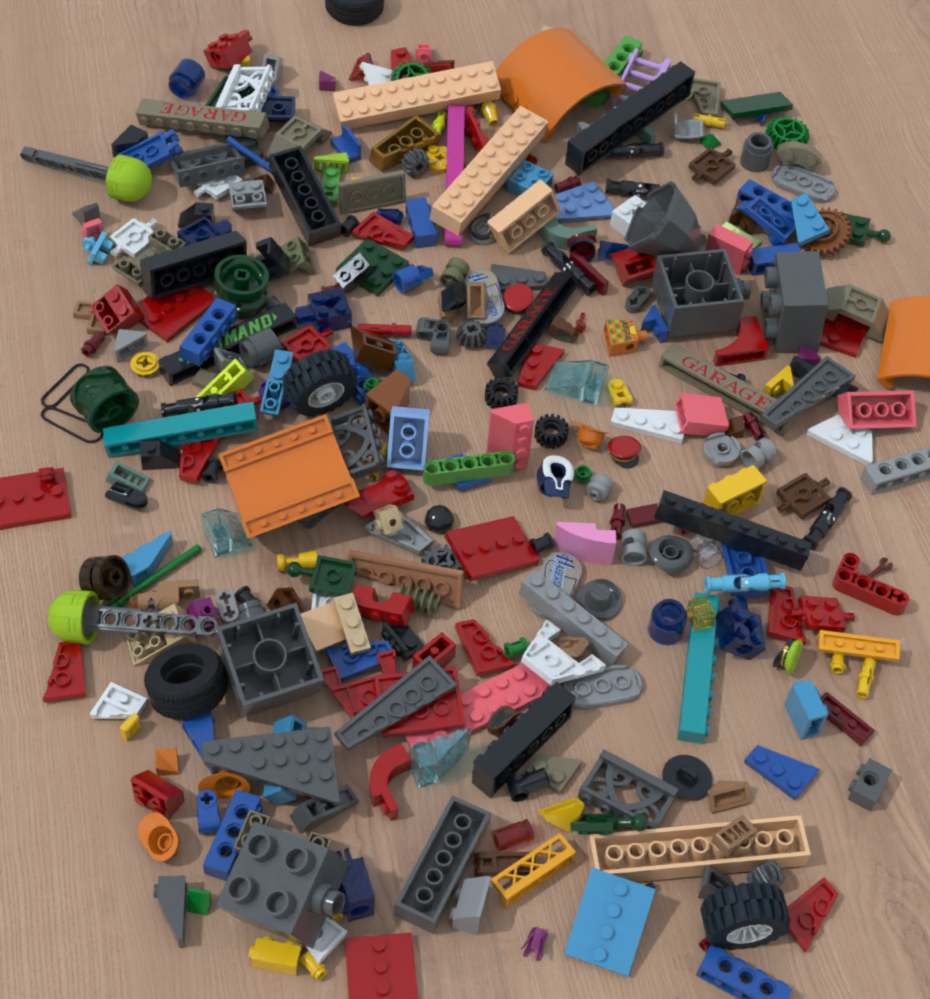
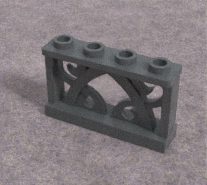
M228 142L186 151L179 155L173 154L172 158L168 160L170 171L174 174L180 187L246 172L244 158Z
M364 403L360 407L334 416L327 415L343 459L348 454L353 457L351 459L350 457L344 459L351 478L355 480L378 471H385L383 464L386 461L383 453H380L379 450L382 448L380 439L376 438L378 429L372 421L375 419L371 408L368 409ZM363 417L364 423L359 424L358 418ZM358 419L355 421L354 426H352L353 420ZM345 433H347L344 439H339L340 436H345ZM351 434L365 439L356 455L349 449H341V447L349 442ZM369 456H373V457H374V460H373L372 463H369V464H366V465H363V464L360 463V461H361L362 459H363L364 462H369V460H367V458H368Z
M603 749L594 767L581 785L578 798L583 803L598 808L603 814H623L624 818H632L636 814H645L649 817L647 808H650L654 812L655 819L651 822L648 821L646 829H657L675 801L679 789ZM601 767L606 770L605 778L596 777ZM617 776L624 779V781L617 782L619 780ZM598 782L605 784V786L600 785L596 788V790L602 791L601 795L591 790L592 784ZM630 783L635 785L636 794L641 801L621 804L614 787H625ZM641 790L648 792V794H645L647 798L643 796ZM663 800L665 804L659 812L654 804Z

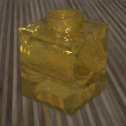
M696 597L688 601L686 614L694 631L713 627L716 614L708 597Z

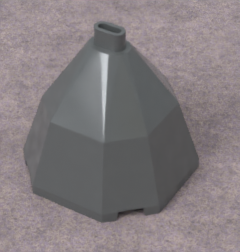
M672 181L656 188L646 196L649 199L643 208L638 206L634 211L624 238L629 243L628 247L630 249L656 257L658 255L706 250V246L702 244L697 216L676 184Z

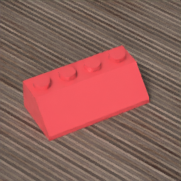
M914 391L846 392L837 395L838 412L848 429L917 427Z
M528 403L490 410L486 453L512 452L515 455L514 469L528 467L534 418Z

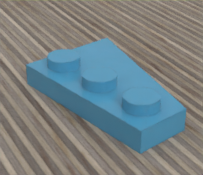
M807 193L791 199L799 246L830 233V229Z

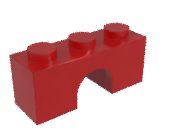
M357 584L353 591L360 616L376 622L386 621L394 626L406 627L415 609L410 595L393 592L387 601L378 603L379 599L375 588Z

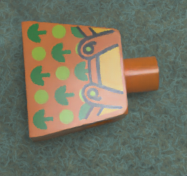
M605 319L603 331L609 357L635 352L638 341L647 340L646 330L637 331L634 321Z

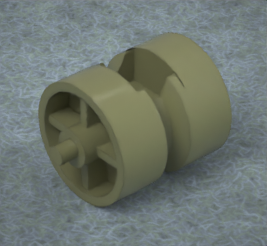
M451 258L439 278L441 285L447 288L446 285L451 281H464L470 270L468 263L461 258Z

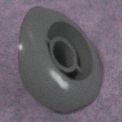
M661 536L655 539L648 549L652 561L662 571L669 574L683 572L688 568L693 558V549L690 543L677 536Z
M596 579L586 583L578 590L576 601L594 617L610 618L620 609L621 594L613 582L607 579Z

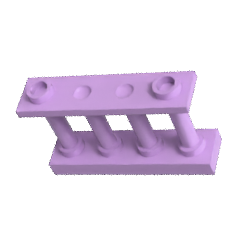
M635 48L633 54L630 53L628 57V65L621 77L627 84L625 88L635 92L640 88H644L627 82L629 76L648 82L654 81L661 73H665L671 68V59L665 58L663 64H657L638 58V49ZM636 63L657 70L658 75L650 76L635 71L633 68ZM611 94V107L615 108L618 100L624 102L628 96L621 94L616 98Z

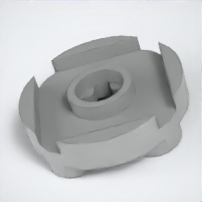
M722 432L713 433L704 442L703 455L713 467L730 466L738 461L741 446L733 436L730 438ZM718 447H721V449H725V451H719Z

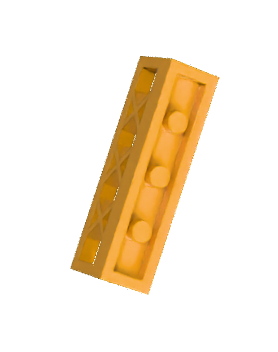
M820 630L815 638V644H818L817 652L898 662L900 659V640Z
M561 833L491 879V884L501 895L500 903L505 909L574 862L576 851ZM558 841L565 848L561 853L551 851L552 845ZM537 855L548 856L547 862L544 864L534 863V857ZM519 867L530 868V874L527 876L516 875ZM503 878L513 879L512 886L506 890L499 883Z

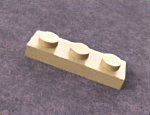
M353 593L334 597L333 602L350 655L370 651L371 647Z

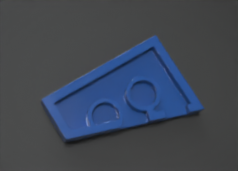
M388 641L369 642L370 651L350 655L347 644H343L342 647L326 648L324 652L331 665L337 667L341 682L379 668L377 654L393 650Z
M759 745L744 760L746 765L794 801L820 770Z

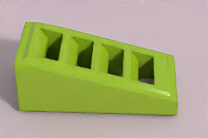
M347 152L314 157V171L323 172L324 168H340V173H349Z

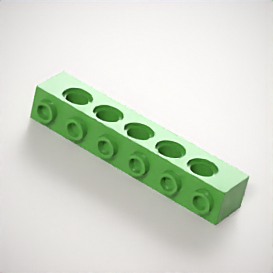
M626 35L604 63L621 78L628 65L630 53L633 54L635 48H637L638 58L642 56L643 42ZM605 88L589 95L581 102L599 109L602 104L606 103L611 93Z

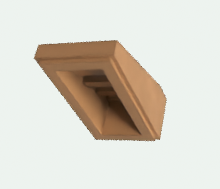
M741 815L714 834L711 842L727 857L757 833L758 830ZM742 823L749 831L746 832L739 824ZM734 828H737L743 835L741 836ZM729 832H731L737 839L735 840V839L729 834ZM726 836L732 843L729 844L723 837Z

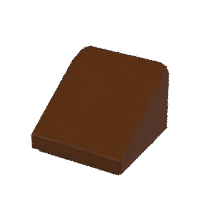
M268 174L254 178V180H263L266 194L273 192L274 181Z
M743 416L729 419V428L725 431V436L743 438L745 431Z

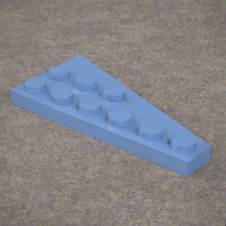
M594 181L555 194L561 212L555 218L560 223L586 222L587 219L594 218L597 221L604 220V218L611 217L612 211L615 209Z

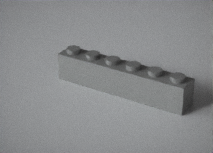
M536 570L522 582L519 594L572 637H586L590 643L586 648L607 665H615L624 655L628 646L626 641Z

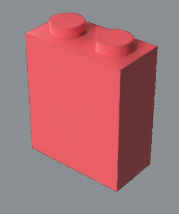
M716 224L708 234L705 251L726 249L734 273L740 275L743 270H747L749 267V258L753 253V241Z
M681 393L674 404L680 430L683 434L709 436L718 432L725 433L729 428V421L727 420L725 406L721 397Z

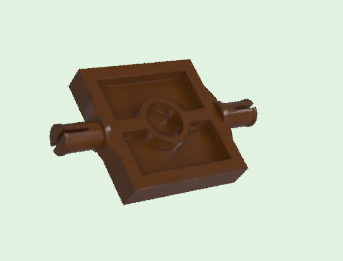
M709 147L689 163L688 168L696 172L692 176V180L697 182L700 178H705L713 185L735 169L736 164L728 159L732 155V150L727 149L721 153Z
M804 473L783 485L776 492L784 501L777 506V510L779 513H782L789 508L802 519L821 508L831 499L823 489L830 485L829 479L824 478L817 482L807 473Z

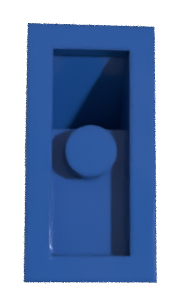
M652 305L642 322L641 330H646V332L653 331V335L657 337L659 343L667 342L669 329L656 305Z

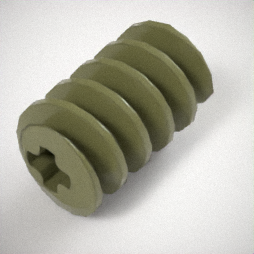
M404 582L399 592L400 594L412 597L415 606L414 611L420 608V613L424 614L427 611L428 616L437 613L442 600V593L437 598L435 597V591L427 595V588L421 593L419 585L413 590V583L405 587Z

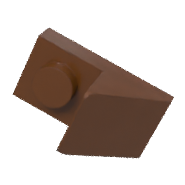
M738 199L730 214L729 223L739 224L742 230L751 235L754 232L756 222L735 209L742 203Z

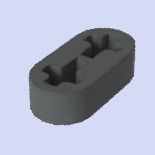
M641 285L636 287L627 297L625 302L627 312L637 313L648 302L651 291L647 286Z

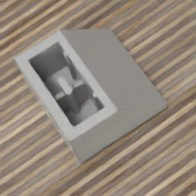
M263 180L229 183L231 210L267 207Z

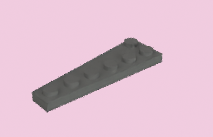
M826 356L761 415L760 420L775 430L853 382L856 375Z
M429 655L338 729L334 736L349 751L454 690L457 684Z

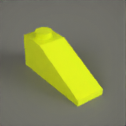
M234 359L196 397L218 393L223 395L229 394L231 391L243 390L255 377L242 363Z

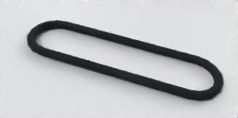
M83 363L74 365L57 383H55L42 396V405L44 407H55L56 405H58L71 392L73 386L56 403L52 405H47L44 403L45 397L60 382H62L76 367H85L87 369L86 373L89 371V367Z

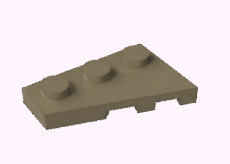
M694 78L692 85L694 89L693 97L699 114H710L713 117H717L721 82Z

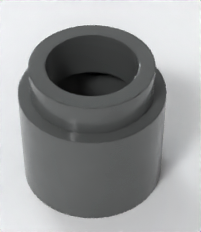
M762 132L750 134L744 141L740 157L742 167L751 172L765 171L769 167L773 152L772 139Z
M269 327L246 336L244 341L239 343L241 355L246 364L251 368L254 366L261 367L273 361L275 349L282 350L277 336Z

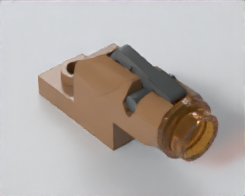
M199 579L158 581V592L149 591L135 593V595L130 596V608L143 609V612L158 613L174 603L180 606V598L191 599L200 597Z

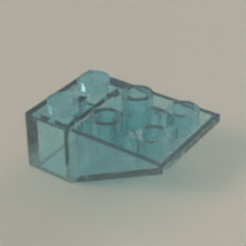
M594 360L555 362L545 390L597 405L607 379L609 365Z
M470 728L458 729L446 736L439 735L433 740L418 742L410 747V770L418 788L438 782L469 751Z

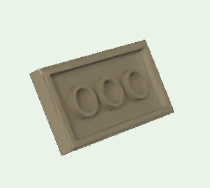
M404 170L338 182L340 213L345 214L406 202Z

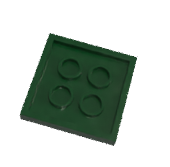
M366 238L336 268V272L360 252L376 272L359 286L379 297L393 283V272L409 266V261Z

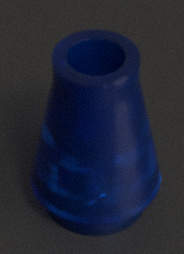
M378 208L377 214L392 223L401 224L403 212L399 211V209Z

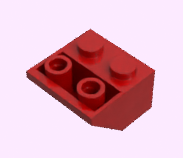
M630 248L610 254L622 286L653 277L656 264L654 256L637 252Z
M118 284L90 306L108 335L118 332L119 329L126 330L132 328L145 317L128 289Z
M150 770L134 775L130 779L135 802L142 807L147 806L152 812L162 814L168 820L171 819L185 801L183 790Z

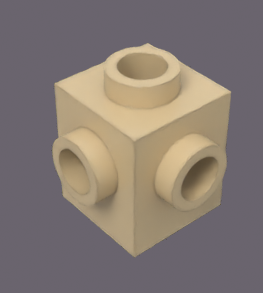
M389 504L373 510L376 519L374 520V525L378 532L387 536H393L398 533V530L403 529L402 522H404V519L397 506Z

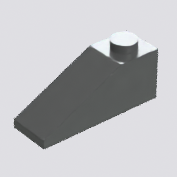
M347 784L338 788L339 806H334V803L321 799L319 801L309 799L300 803L289 815L299 833L311 830L358 804L359 801L350 786Z
M158 876V884H154V898H158L159 907L179 948H184L187 895L186 876Z

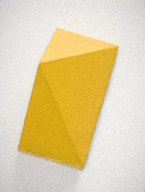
M574 797L537 810V812L545 821L570 833V823L581 814L585 806L581 800Z

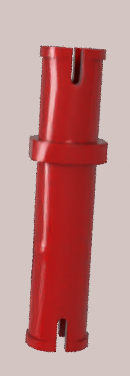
M392 323V325H357V328L379 335H391V337H395V335L411 336L412 325H396V323Z

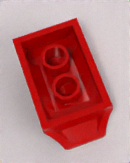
M394 470L386 472L382 477V481L358 490L360 497L344 502L348 509L354 510L364 520L374 516L373 510L389 504L400 506L415 500L409 483L399 472Z

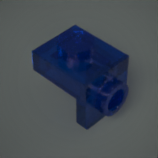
M493 323L492 326L488 325L484 347L498 349L504 341L506 328L496 323Z

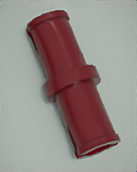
M617 503L613 508L614 511L610 519L611 530H616L617 540H620L622 538V528L625 526L624 514L626 506L620 503V509H618L619 504Z

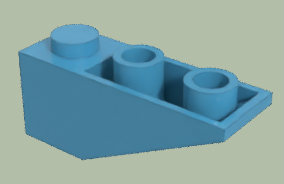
M392 340L396 344L397 356L391 366L392 372L397 369L401 373L406 374L410 382L415 381L414 360L402 341Z
M171 531L159 535L150 543L144 544L136 551L123 556L129 567L130 583L133 586H136L155 572L173 545Z

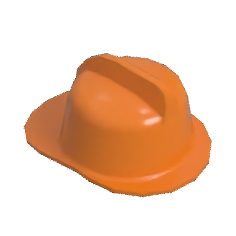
M570 421L578 426V440L586 448L597 449L602 443L605 434H609L589 425Z
M220 770L217 774L202 778L198 785L199 792L211 790L216 794L217 799L233 798L236 789L249 793L251 788L249 782L241 774Z
M157 812L145 815L139 823L138 836L150 856L154 860L162 862L170 859L173 855H177L181 839L167 818Z

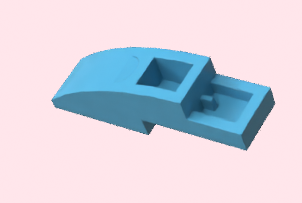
M275 349L261 403V414L279 416L286 395L283 389V379L287 370L291 368L293 352Z

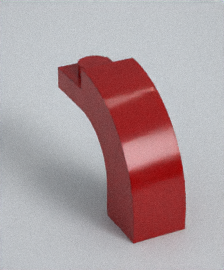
M402 743L383 752L375 761L370 773L369 794L373 807L379 805L383 815L387 814L390 821L398 818L399 808L388 789V784L397 775L409 771L411 759Z

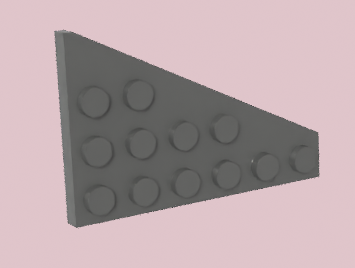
M331 727L202 742L204 765L213 768L218 767L226 772L232 771L241 774L242 777L258 782L262 781L270 786L277 785L288 789L290 792L302 796H310L318 801L319 799L334 803V806L340 805Z

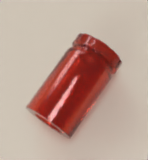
M524 819L522 822L519 821L493 830L492 837L497 850L500 852L533 840L534 832L528 819Z

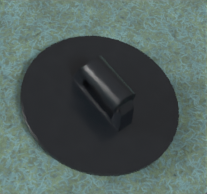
M678 755L669 759L664 765L662 771L663 781L679 789L677 793L679 798L686 800L699 799L706 795L707 791L711 788L712 775L709 768L703 761L694 756Z

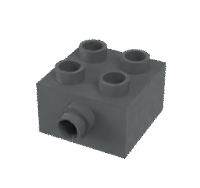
M726 249L657 256L651 285L662 318L669 329L668 337L737 330L744 300L750 299L751 288L748 280L736 279Z
M819 251L776 252L774 266L765 267L764 272L765 288H769V291H761L760 295L761 312H769L770 318H765L764 321L765 339H773L775 353H798L800 346L818 352L828 309Z
M250 600L238 606L239 621L216 627L214 641L221 657L240 718L320 692L324 678L297 602L266 612V609L262 607L259 600Z
M254 821L216 906L238 920L313 949L326 917H336L343 909L345 895L338 890L350 864L327 847Z

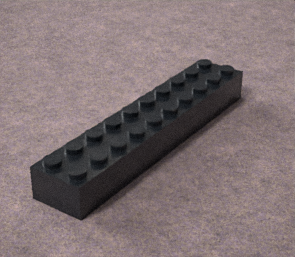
M680 61L676 65L671 66L665 73H661L654 81H650L644 88H640L634 95L629 96L623 103L616 105L613 110L605 113L599 120H595L589 127L581 130L578 135L571 137L567 143L565 165L578 175L591 168L689 97L695 71Z

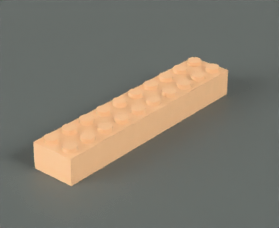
M489 61L334 92L333 102L340 130L342 131V125L345 124L349 129L413 117L415 115L448 110V105L468 106L500 99L501 88L494 63Z
M520 106L432 205L429 220L459 236L545 136L549 121Z
M801 815L748 820L758 830L757 833L727 857L711 840L714 834L731 822L646 829L640 832H613L609 835L592 834L589 835L587 842L590 869L593 867L633 882L702 876L706 865H711L721 874L753 871L759 865L774 861L781 868L806 866L811 853ZM742 823L739 824L746 832L749 831ZM734 828L741 836L743 835L737 828ZM729 832V834L736 840L737 838L731 832ZM726 836L723 837L729 844L732 843Z

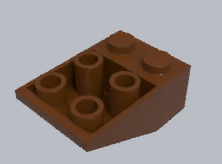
M351 326L355 361L360 364L373 366L379 370L389 371L397 356L396 344L383 335Z

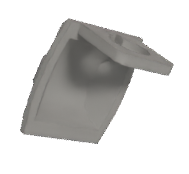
M675 112L676 139L694 140L703 137V120H677V112Z

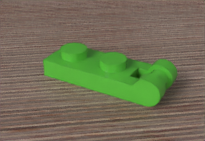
M324 168L322 188L332 205H337L340 168Z

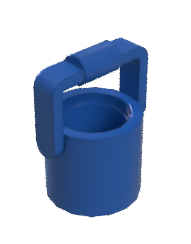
M411 264L393 272L392 278L397 290L400 293H405L420 286L422 280L433 276L434 273L430 267Z

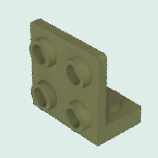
M298 236L280 246L290 258L289 273L299 267L309 275L316 272L309 246Z

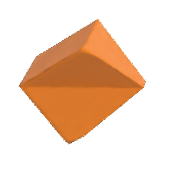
M177 748L155 749L157 775L179 774Z

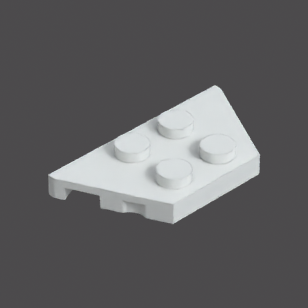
M840 415L817 424L807 431L806 435L866 466L873 462L872 431L869 429H848Z

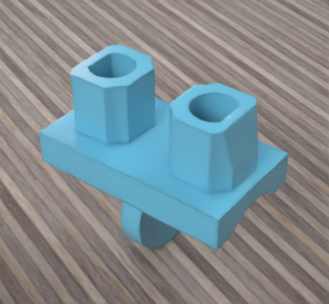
M102 231L97 242H95L94 237L83 239L82 246L84 251H91L87 261L88 264L92 265L93 261L103 265L108 254L100 251V249L109 253L114 243L106 238V232Z

